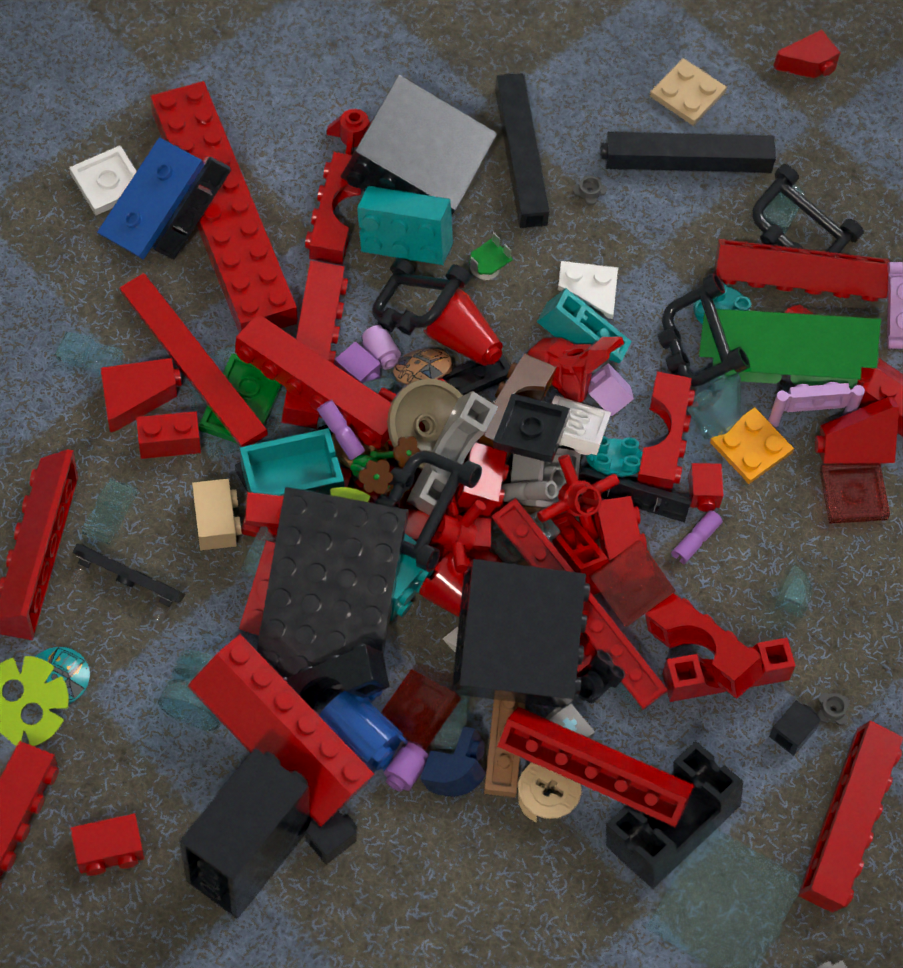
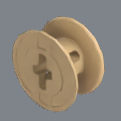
M530 763L522 771L518 782L519 805L523 813L534 822H537V816L552 819L569 814L578 805L582 793L581 784L535 763ZM549 789L553 790L554 794L551 793L548 797L543 794Z

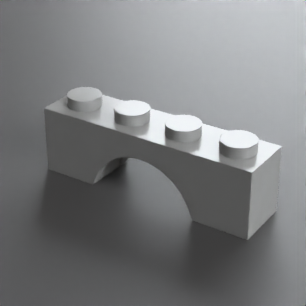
M473 391L459 397L432 452L462 464L473 445L486 432L498 406ZM426 463L406 502L430 516L451 473Z

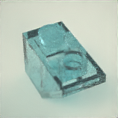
M738 373L729 376L723 374L710 381V386L707 390L696 395V401L689 407L688 412L704 439L726 434L741 418V377Z

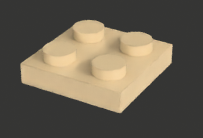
M683 58L650 92V97L694 126L723 96L727 87Z

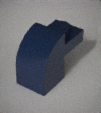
M463 726L454 754L430 751L420 780L429 792L457 797L471 792L482 782L486 772L478 760H481L484 755L485 742L476 729Z

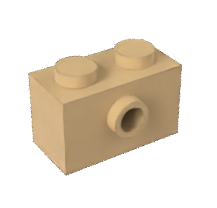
M229 479L192 483L200 551L236 547V535H242L240 516H233V508L238 507L236 489L230 490Z

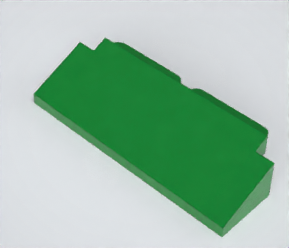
M716 308L730 351L741 347L750 362V368L740 373L733 369L717 377L720 380L776 384L780 382L782 375H791V381L795 385L807 384L815 386L824 385L828 382H837L838 384L849 383V388L852 389L857 385L858 380L861 379L862 367H878L882 318ZM704 312L699 357L713 358V366L721 363Z

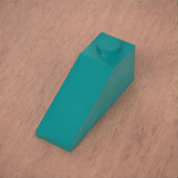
M567 288L546 303L537 320V323L554 337L564 338L572 341L573 344H593L602 337H622L624 344L611 352L609 360L620 363L623 360L632 342Z

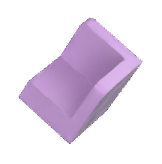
M609 363L591 376L588 392L604 410L611 412L610 416L616 414L634 399L631 386Z

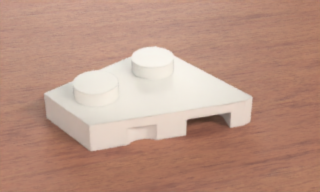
M561 261L558 290L562 291L567 288L585 304L601 311L605 317L613 319L618 268Z

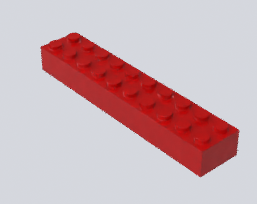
M201 81L151 95L152 115L162 139L201 159L204 163H206L209 157H212L226 164L231 169V172L196 226L238 332L240 333L257 314H260L279 328L297 324L296 304L205 82Z

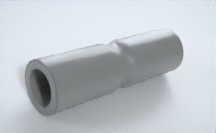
M554 481L507 483L501 487V489L505 490L503 498L505 502H510L515 498L518 501L554 499L558 491Z

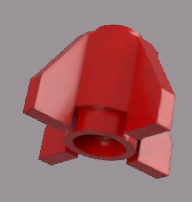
M349 109L328 125L326 135L341 138V141L346 145L345 154L352 155L354 148L358 146L370 125L368 116L360 109Z

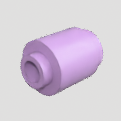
M375 325L364 331L362 334V345L368 353L381 363L380 369L387 370L394 367L398 363L401 352L388 330L383 329L380 325Z

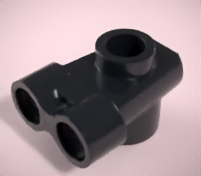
M599 650L590 660V669L586 675L581 676V689L578 697L591 704L595 703L610 687H617L625 678V672L612 662L611 656L603 650Z

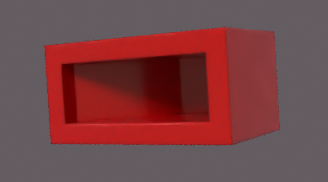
M820 30L777 51L773 67L778 71L810 78H816L822 74L828 76L837 68L840 51L826 34Z

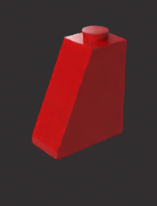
M172 358L101 368L110 432L123 428L137 420L136 417H142L177 397L176 387L182 386L179 368L173 369Z
M886 397L820 425V435L815 436V452L819 453L824 464L895 463L899 406L893 397Z

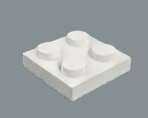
M121 145L69 167L72 178L95 215L114 207L137 172Z

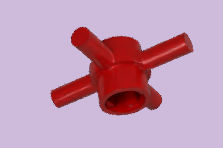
M570 455L560 456L558 461L566 483L559 490V501L538 511L537 516L542 523L565 511L570 515L579 516L582 527L593 540H596L599 536L591 515L595 514L601 506V493L620 483L616 474H611L592 485L587 481L578 480Z
M453 496L431 542L438 544L435 548L440 550L439 561L450 551L453 554L455 571L463 573L467 570L465 553L471 550L477 536V528L473 523L486 509V505L482 501L476 500L463 516H460L456 497Z

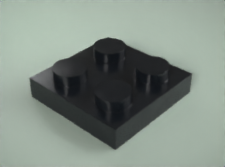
M511 394L493 441V449L552 463L570 417V408Z

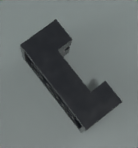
M694 741L673 761V772L671 775L695 785L684 813L676 827L628 805L623 807L606 823V846L652 889L741 806L743 780L725 765L720 768L715 763V756L697 741Z

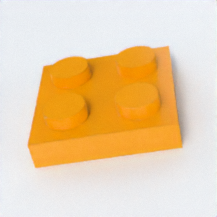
M755 407L710 440L712 446L748 484L785 459L794 450L791 444Z

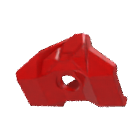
M602 337L593 344H573L572 341L564 338H542L528 351L527 355L556 367L552 385L564 398L580 403L587 397L592 372L607 361L610 353L622 346L624 342L622 337Z

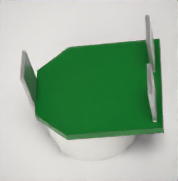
M493 232V236L489 241L471 252L469 261L471 272L477 278L483 280L495 278L499 274L500 269L513 260L511 249L506 244L502 248L500 246V238Z

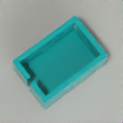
M368 186L357 207L359 228H361L359 232L361 252L444 265L453 245L451 199Z
M329 428L240 447L241 468L248 492L284 496L285 487H292L331 495V488L344 487L343 475L338 458L336 457Z

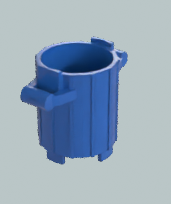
M343 691L318 716L373 773L380 769L385 771L401 741L407 744L408 740L403 737V733L371 704L376 697L382 694V691L366 698Z

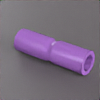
M332 399L317 408V411L331 432L335 434L336 440L350 460L365 451L352 429L347 426L345 418Z
M708 511L695 525L692 532L687 534L671 552L672 556L676 559L681 556L680 562L685 564L702 546V543L722 524V518L716 512Z

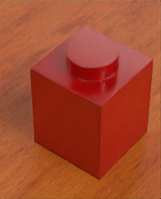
M692 463L688 474L689 498H692L690 507L698 508V510L703 512L720 508L724 496L722 464Z

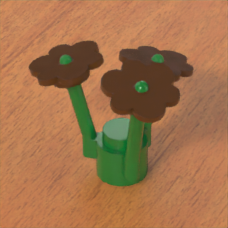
M400 437L398 439V446L393 451H372L369 456L361 454L353 460L350 469L358 477L359 481L364 484L363 488L366 492L371 493L374 491L377 494L384 493V495L389 496L394 485L389 486L387 483L393 480V475L389 472V463L381 459L395 458L399 461V467L403 469L407 460L415 453L421 452V450L417 448L415 437ZM411 490L404 492L400 500V508L405 507Z

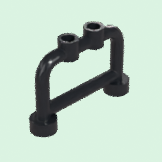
M782 164L774 173L776 180L753 207L752 217L754 223L763 232L760 239L766 245L778 244L783 247L804 249L800 244L789 240L779 226L770 224L764 218V210L780 192L836 238L826 252L840 253L849 241L855 243L864 234L860 224L849 218L839 227L792 186L799 180V175L787 164Z
M396 258L390 267L393 274L377 297L372 308V314L378 320V325L388 330V332H393L394 328L397 327L402 333L411 335L415 328L427 327L435 322L457 289L466 288L472 276L466 269L455 264L446 273L447 279L413 275L416 271L415 267L405 259ZM399 285L442 290L431 309L425 315L417 316L407 310L404 314L398 313L392 308H387L384 311L385 306Z
M715 273L703 278L704 285L679 297L666 307L662 316L664 331L658 334L662 347L664 349L670 348L672 356L666 358V364L671 373L675 374L678 372L679 376L692 378L691 386L695 387L704 385L733 369L740 373L750 368L749 359L741 347L731 351L729 349L713 299L725 293L724 286ZM701 300L721 363L697 375H692L688 368L690 366L688 357L683 352L680 343L682 341L681 335L675 327L673 319L678 311Z
M421 451L412 455L405 463L403 469L399 467L392 469L393 480L389 484L394 485L389 496L381 494L375 503L400 508V500L404 492L412 486L414 473L417 467L423 463L431 464L451 473L416 544L403 542L402 554L416 559V566L418 568L431 572L439 561L440 550L429 544L459 484L474 488L481 478L482 466L472 461H467L463 465L437 453Z

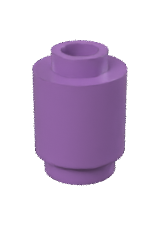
M408 742L405 747L399 749L385 769L386 783L399 792L403 789L411 790L423 772L428 754L418 745Z

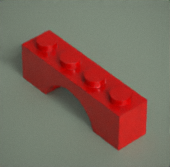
M333 152L331 163L326 162L323 179H326L325 186L320 185L317 196V202H320L319 209H313L311 225H314L313 232H307L305 248L309 249V259L339 265L344 263L349 243V227L342 224L336 218L333 211L344 199L361 195L362 190L360 188L349 185L345 179L340 177L352 155Z
M663 372L656 373L649 410L655 412L663 419L668 429V436L657 445L643 448L640 470L637 481L642 484L672 492L673 484L680 483L682 467L677 466L678 458H684L687 441L682 440L683 432L688 433L691 415H686L687 407L692 408L695 390L690 389L692 378Z
M670 592L645 613L648 631L668 648L683 644H696L709 649L715 655L711 663L714 682L736 699L763 676L760 654L754 648L746 647L738 641L731 631H725L716 625L709 615H703L697 611L686 598L681 599L673 592Z
M788 638L760 642L752 647L762 658L763 676L751 687L790 680L796 665ZM698 654L667 659L662 676L665 687L668 689L669 701L674 702L727 692L714 682L711 664L713 659H704L698 656Z

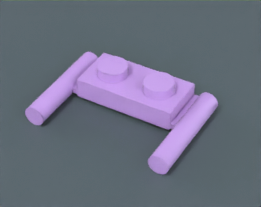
M888 262L887 346L888 349H903V262Z
M828 382L824 385L815 386L800 384L790 387L788 393L786 391H779L777 393L768 421L774 428H777L784 411L797 412L845 408L842 415L844 416L858 410L865 389L861 385H856L850 390L849 383L838 384L837 382Z

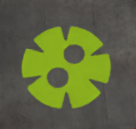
M33 656L24 657L21 674L14 658L0 663V733L15 746H17L19 741H22L24 730L32 746H37L48 740L64 721L63 718L49 709L68 708L69 696L64 678L59 677L45 684L44 682L54 670V666L43 659ZM9 680H18L23 684L24 693L17 701H8L2 695V688ZM29 703L40 705L43 711L41 720L34 725L24 723L21 718L23 707Z

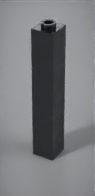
M524 73L496 76L495 93L519 227L548 226L550 211Z
M607 132L606 143H601L600 159L606 161V169L772 173L776 160L774 136Z

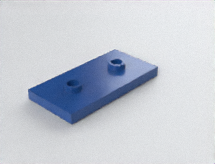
M159 137L97 233L144 260L205 163L201 159Z

